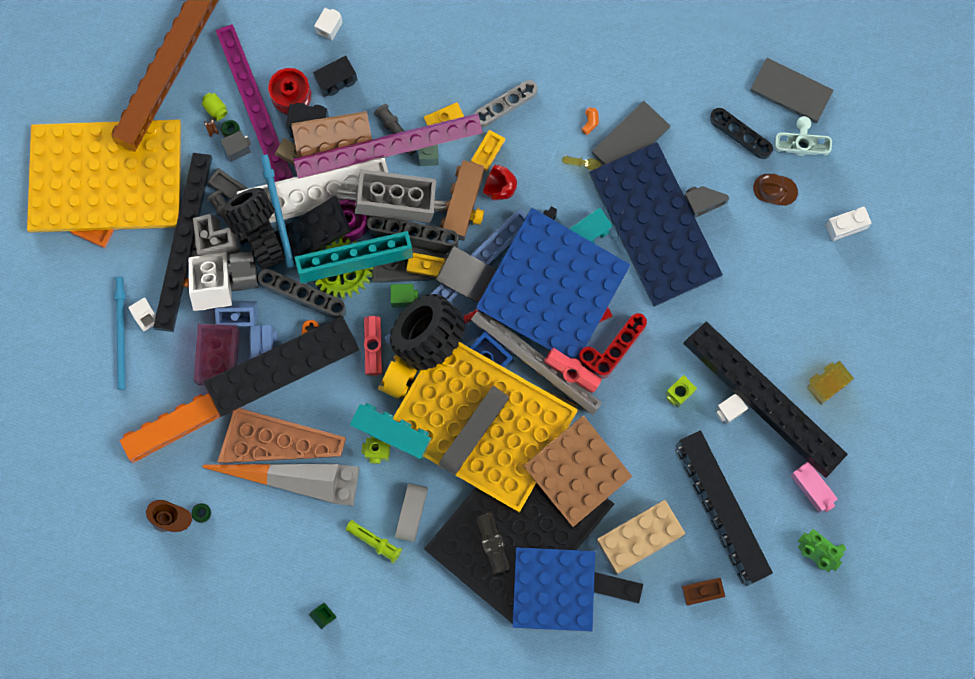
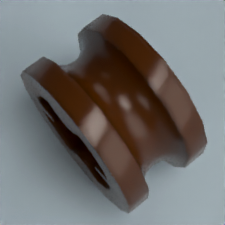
M210 119V122H204L210 137L213 134H219L213 119Z

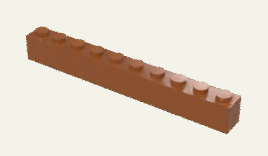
M187 0L182 4L179 16L173 20L170 32H167L164 37V43L157 49L154 61L148 65L145 77L139 81L136 93L132 94L127 109L123 110L120 122L112 130V138L116 144L136 152L219 0Z

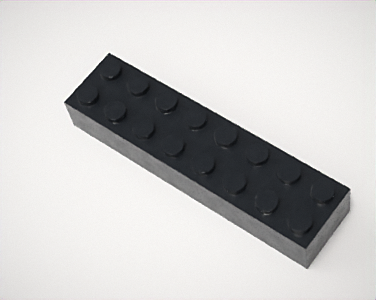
M700 430L679 440L676 445V455L679 460H683L685 464L684 470L688 478L692 477L695 483L693 484V489L697 495H701L703 502H701L702 507L706 513H710L712 527L715 531H719L721 535L719 540L723 548L727 547L730 553L728 558L732 566L736 565L739 571L737 576L742 584L745 583L747 587L773 574L702 431Z

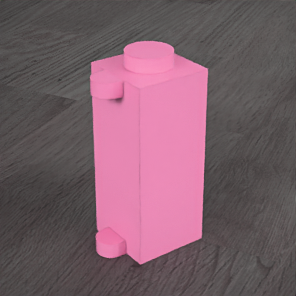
M809 462L790 475L819 513L823 510L828 512L835 507L833 502L838 498Z

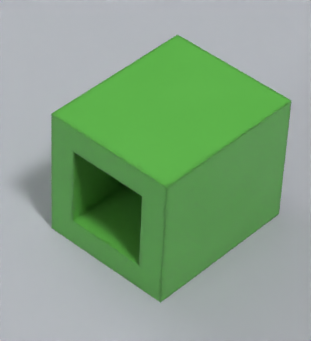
M390 284L392 307H406L418 298V290H414V284Z

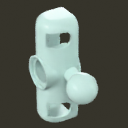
M802 116L797 120L796 124L800 134L778 133L775 138L774 148L777 152L786 151L798 156L818 154L827 156L832 149V139L830 137L807 135L808 129L811 127V120L806 116ZM782 135L788 136L787 141H780V137ZM818 139H825L824 144H817ZM798 143H805L807 148H801Z

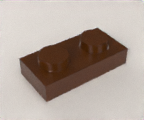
M721 577L682 586L686 606L726 597Z

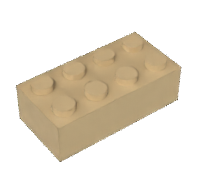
M664 500L601 536L596 542L614 573L618 575L683 537L686 533L668 503Z

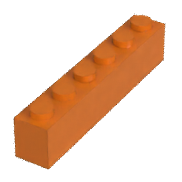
M207 393L204 396L200 394L194 397L193 401L187 405L183 403L177 406L175 411L161 414L158 420L152 423H144L140 426L141 429L124 434L123 438L119 441L129 461L135 463L220 418L209 394Z

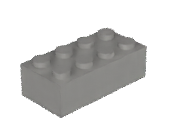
M360 169L357 182L355 214L430 223L434 213L436 179Z

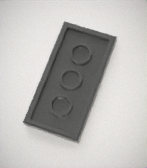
M766 58L750 89L751 92L800 116H806L815 123L818 122L834 91L769 58Z
M643 101L592 150V154L604 165L655 143L671 125Z
M412 246L413 253L445 259L448 255L445 252ZM408 259L375 266L372 269L373 283L435 280L436 278L406 272Z

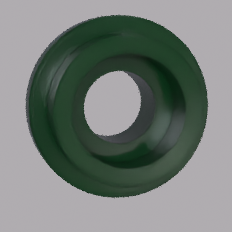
M234 120L225 121L221 126V132L224 137L240 131L239 124ZM229 128H234L233 132H228Z
M204 503L195 505L191 512L192 518L198 523L207 522L211 517L210 507ZM200 510L205 511V515L203 517H200L198 515Z

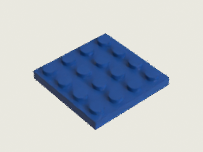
M516 548L513 628L592 632L595 551Z

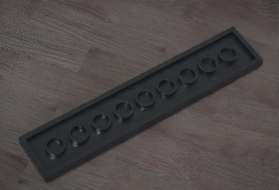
M707 321L684 341L683 344L823 477L827 478L848 455Z

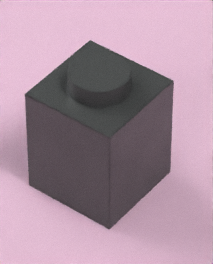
M241 130L220 140L231 162L251 153L249 146L252 144L247 135L243 136Z

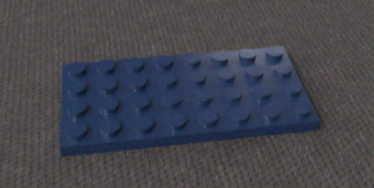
M658 142L589 172L653 307L723 276Z

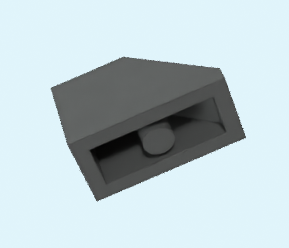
M704 186L699 188L692 187L686 191L684 196L695 218L727 204L729 200L727 194Z

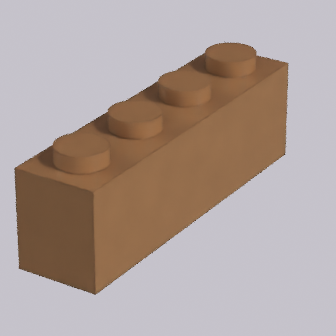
M464 160L461 166H457L455 176L458 178L456 183H452L450 194L453 195L451 201L447 200L445 207L447 215L446 218H442L440 228L454 230L458 234V239L462 241L465 240L471 213L474 210L485 172V166Z

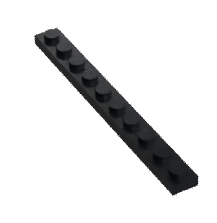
M192 154L153 328L155 330L174 332L189 266V257H191L195 239L193 218L200 216L212 163V156L208 154Z

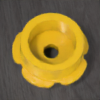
M477 207V210H472L470 221H473V225H481L484 210H480L479 207Z

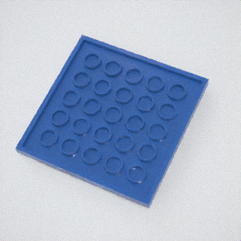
M531 208L475 309L549 351L555 348L570 359L579 360L581 350L587 346L631 264Z

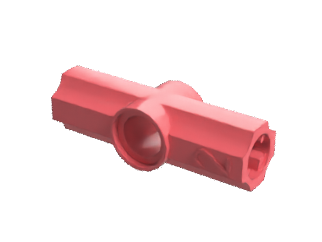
M364 317L365 375L378 376L382 374L381 317ZM371 342L378 343V347L374 350H370L368 345Z
M555 348L550 350L544 360V363L563 374L566 381L575 382L591 393L595 392L602 378L584 368L578 359H570Z

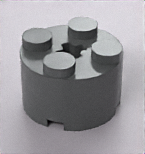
M253 250L228 254L227 271L231 277V291L259 288L257 265Z

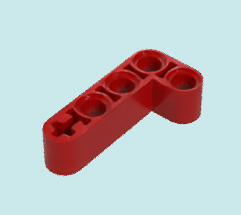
M641 313L632 315L603 354L592 347L583 348L579 356L582 366L602 379L608 378L643 333L647 324L646 317ZM640 321L641 324L633 331L634 323ZM629 335L631 337V341L624 342L621 339V336ZM617 350L620 356L612 357L610 351ZM589 353L593 356V359L586 361L583 359V355ZM602 364L606 365L609 369L605 373L600 372L598 369Z

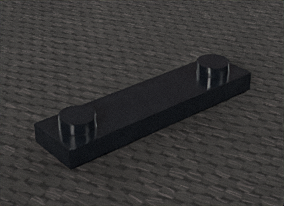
M595 572L594 593L639 604L644 584Z

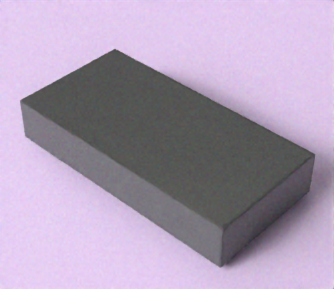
M219 168L207 181L208 185L217 191L221 190L222 195L228 199L236 196L237 191L248 189Z

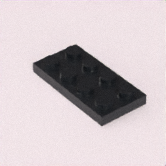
M337 197L328 199L285 226L294 265H296V256L317 252L351 232ZM276 231L275 234L282 248L279 231Z

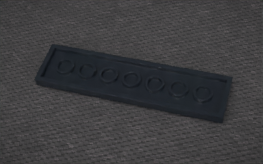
M341 316L203 381V384L219 416L222 417L358 352L360 349L344 317Z

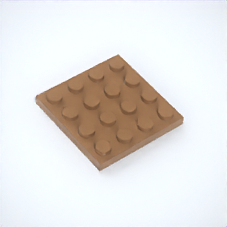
M367 111L292 123L298 158L372 140Z
M581 416L523 465L572 527L633 477L585 416Z

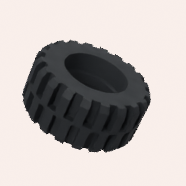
M423 295L422 298H417L412 304H408L406 309L399 314V318L395 320L394 328L390 332L391 348L396 355L413 369L428 370V368H434L437 364H442L447 357H450L453 354V350L459 346V341L463 338L462 332L465 330L464 317L442 295Z

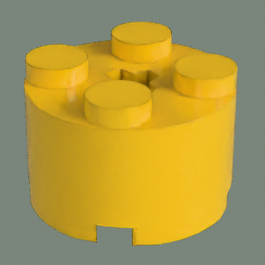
M394 355L393 360L396 362L391 361L381 382L384 386L379 385L378 390L399 400V398H404L409 388L406 384L408 380L412 382L417 370L410 367L400 357Z

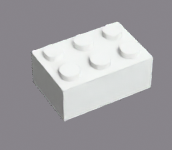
M227 252L189 257V295L193 311L232 306L231 277L227 271Z

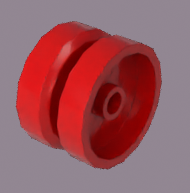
M284 68L273 74L269 81L268 91L274 107L279 112L288 115L290 104L304 103L306 106H309L312 93L307 77L301 71L295 68Z

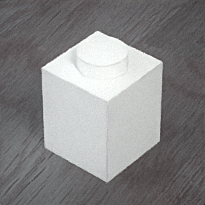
M324 8L314 25L316 33L332 41L343 23L342 17L338 11Z
M145 297L128 307L143 332L154 326L156 314Z
M734 394L716 407V415L721 422L725 421L728 424L745 413L748 407L737 394Z

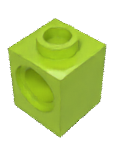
M683 375L667 390L666 399L673 406L677 405L680 407L696 392L697 388ZM675 389H683L685 395L683 397L677 396Z

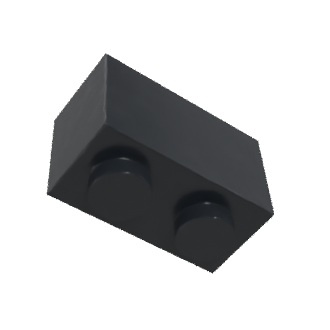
M346 55L313 72L314 78L325 97L337 94L340 89L350 87L358 80L356 72Z

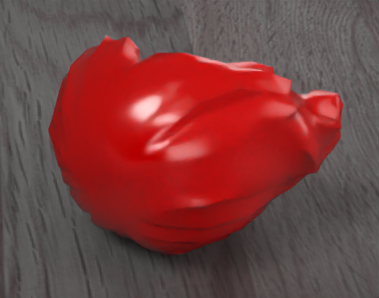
M499 164L494 165L487 177L483 193L492 200L511 198L517 189L516 176L506 167Z

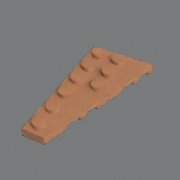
M239 408L233 411L218 463L341 457L347 438Z

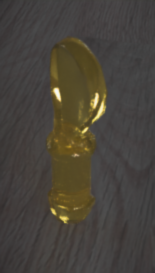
M569 156L562 158L564 164L577 165L579 167L584 165L591 171L601 167V162L592 158L587 160Z

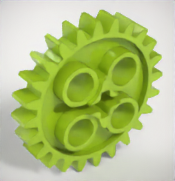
M340 238L338 244L334 241L332 246L327 245L325 250L349 245L351 242L346 240V243H343ZM373 267L343 274V285H341V274L336 275L337 279L333 282L329 281L330 277L314 281H317L315 283L317 287H321L320 291H326L329 295L333 293V296L336 298L341 295L344 300L346 294L352 298V292L359 295V288L365 290L363 284L370 283L367 277H372L373 275L368 270H372ZM349 275H356L354 280H347Z

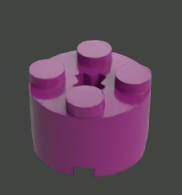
M347 199L341 200L339 203L345 217L351 221L348 223L351 232L342 236L341 239L343 242H346V240H350V242L359 240L367 232V216L355 214L356 202Z

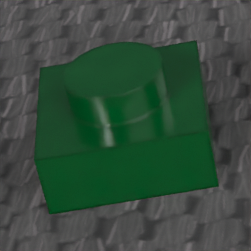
M325 602L309 614L321 630L337 618Z

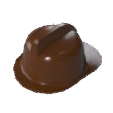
M777 174L760 175L753 184L755 196L764 202L787 206L792 204L798 196V188L793 180Z
M153 501L146 509L147 519L160 532H182L192 522V515L187 509L169 501Z

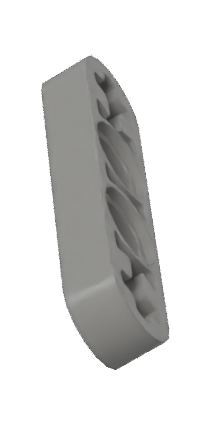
M527 80L478 109L474 114L487 115L485 121L480 120L481 127L490 125L533 99L537 94V85L534 81ZM527 86L529 88L533 87L532 93H530L529 91L525 92ZM511 95H516L519 100L517 103H510L508 98ZM494 105H501L503 110L500 113L494 112L492 109Z

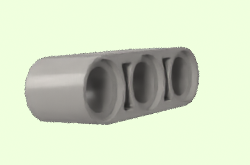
M408 483L395 538L415 542L428 487Z

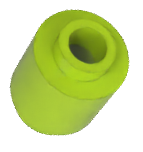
M207 93L202 98L201 105L212 119L215 118L216 121H219L228 114L227 106L216 93Z

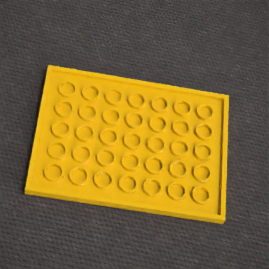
M180 119L153 120L136 152L114 142L112 130L119 122L32 124L27 231L33 233L176 228L180 212Z
M459 342L457 349H454L453 354L447 357L442 364H437L436 367L428 368V370H420L396 411L393 420L400 423L402 419L412 424L410 428L416 431L420 428L429 432L428 437L432 438L424 457L439 465L442 457L493 386L510 396L456 476L520 512L536 485V482L523 465L565 431L578 410Z

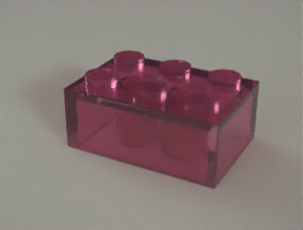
M198 324L194 382L197 385L204 386L203 381L237 366L240 330L236 325Z

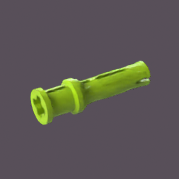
M351 520L345 531H348L376 549L375 552L378 555L382 554L391 560L392 564L397 561L403 550L390 544L388 539L379 538L354 522V520Z

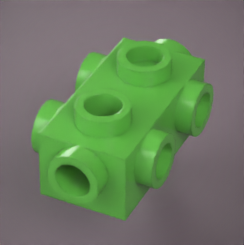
M814 529L809 534L804 532L799 538L798 542L800 545L797 548L801 550L803 556L810 557L815 561L819 569L826 570L829 573L831 570L836 571L843 563L840 559L844 555L843 552L846 551L844 544L834 546Z

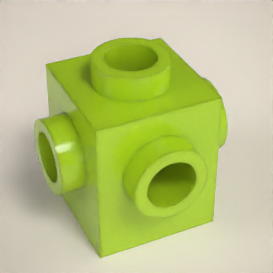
M371 436V438H366V443L362 444V454L372 464H381V461L389 462L391 445Z

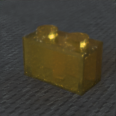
M840 361L836 364L831 362L824 368L825 372L822 375L817 373L809 379L810 384L807 386V389L821 405L854 380V377Z

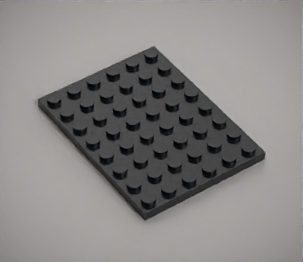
M537 483L520 512L475 487L424 550L513 624L516 548L578 550L614 506V503L607 498L572 527Z

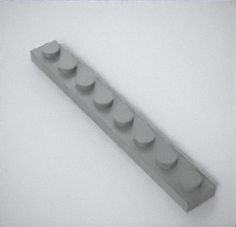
M481 311L476 312L471 320L475 322L477 327L484 329L494 340L502 343L509 352L516 354L523 363L535 369L538 375L545 377L555 388L563 391L570 400L581 405L584 411L593 415L602 404L600 400L577 383L566 381L563 374L544 363L545 357L503 324Z

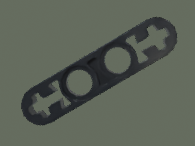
M715 108L712 111L710 121L714 126L758 158L767 159L770 157L773 146L768 140L725 109ZM722 114V119H715L716 115ZM729 119L726 126H724V122H726V120ZM736 124L738 125L739 130L737 132H731L729 130V125ZM752 135L754 141L747 143L744 141V136ZM757 140H758V141H759V144L756 146V148H754V146H755V144H756V142H757ZM767 147V152H760L761 148Z

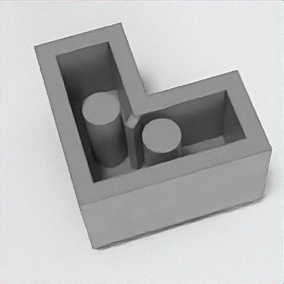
M211 214L193 218L198 255L203 256L227 252L228 255L241 252L240 235L233 233L231 228L221 230L218 218Z

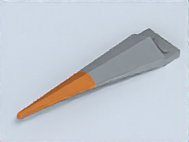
M339 464L202 465L205 469L346 506H354L360 470L359 467Z

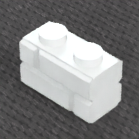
M861 207L856 209V211L853 210L830 218L825 225L831 240L835 241L866 230L872 223L866 208Z

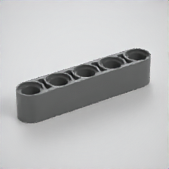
M371 216L367 221L368 233L374 239L408 231V234L417 233L415 236L409 235L411 245L414 247L449 253L452 246L459 248L458 234L454 230L378 216ZM376 225L380 226V227L377 228V229L372 228L373 226H376ZM393 229H398L397 232H391ZM430 236L436 237L435 239H432V240L428 239V237H430ZM447 240H453L454 242H453V243H447L446 241H447Z
M264 269L258 275V280L265 290L334 319L346 315L345 304L339 298L270 269ZM265 277H273L271 282H263ZM283 284H290L289 289L285 291L280 289ZM300 291L307 292L304 298L298 297ZM323 298L325 301L322 305H316V299ZM336 305L342 306V310L338 313L332 311Z
M493 386L442 457L439 465L455 476L510 396Z

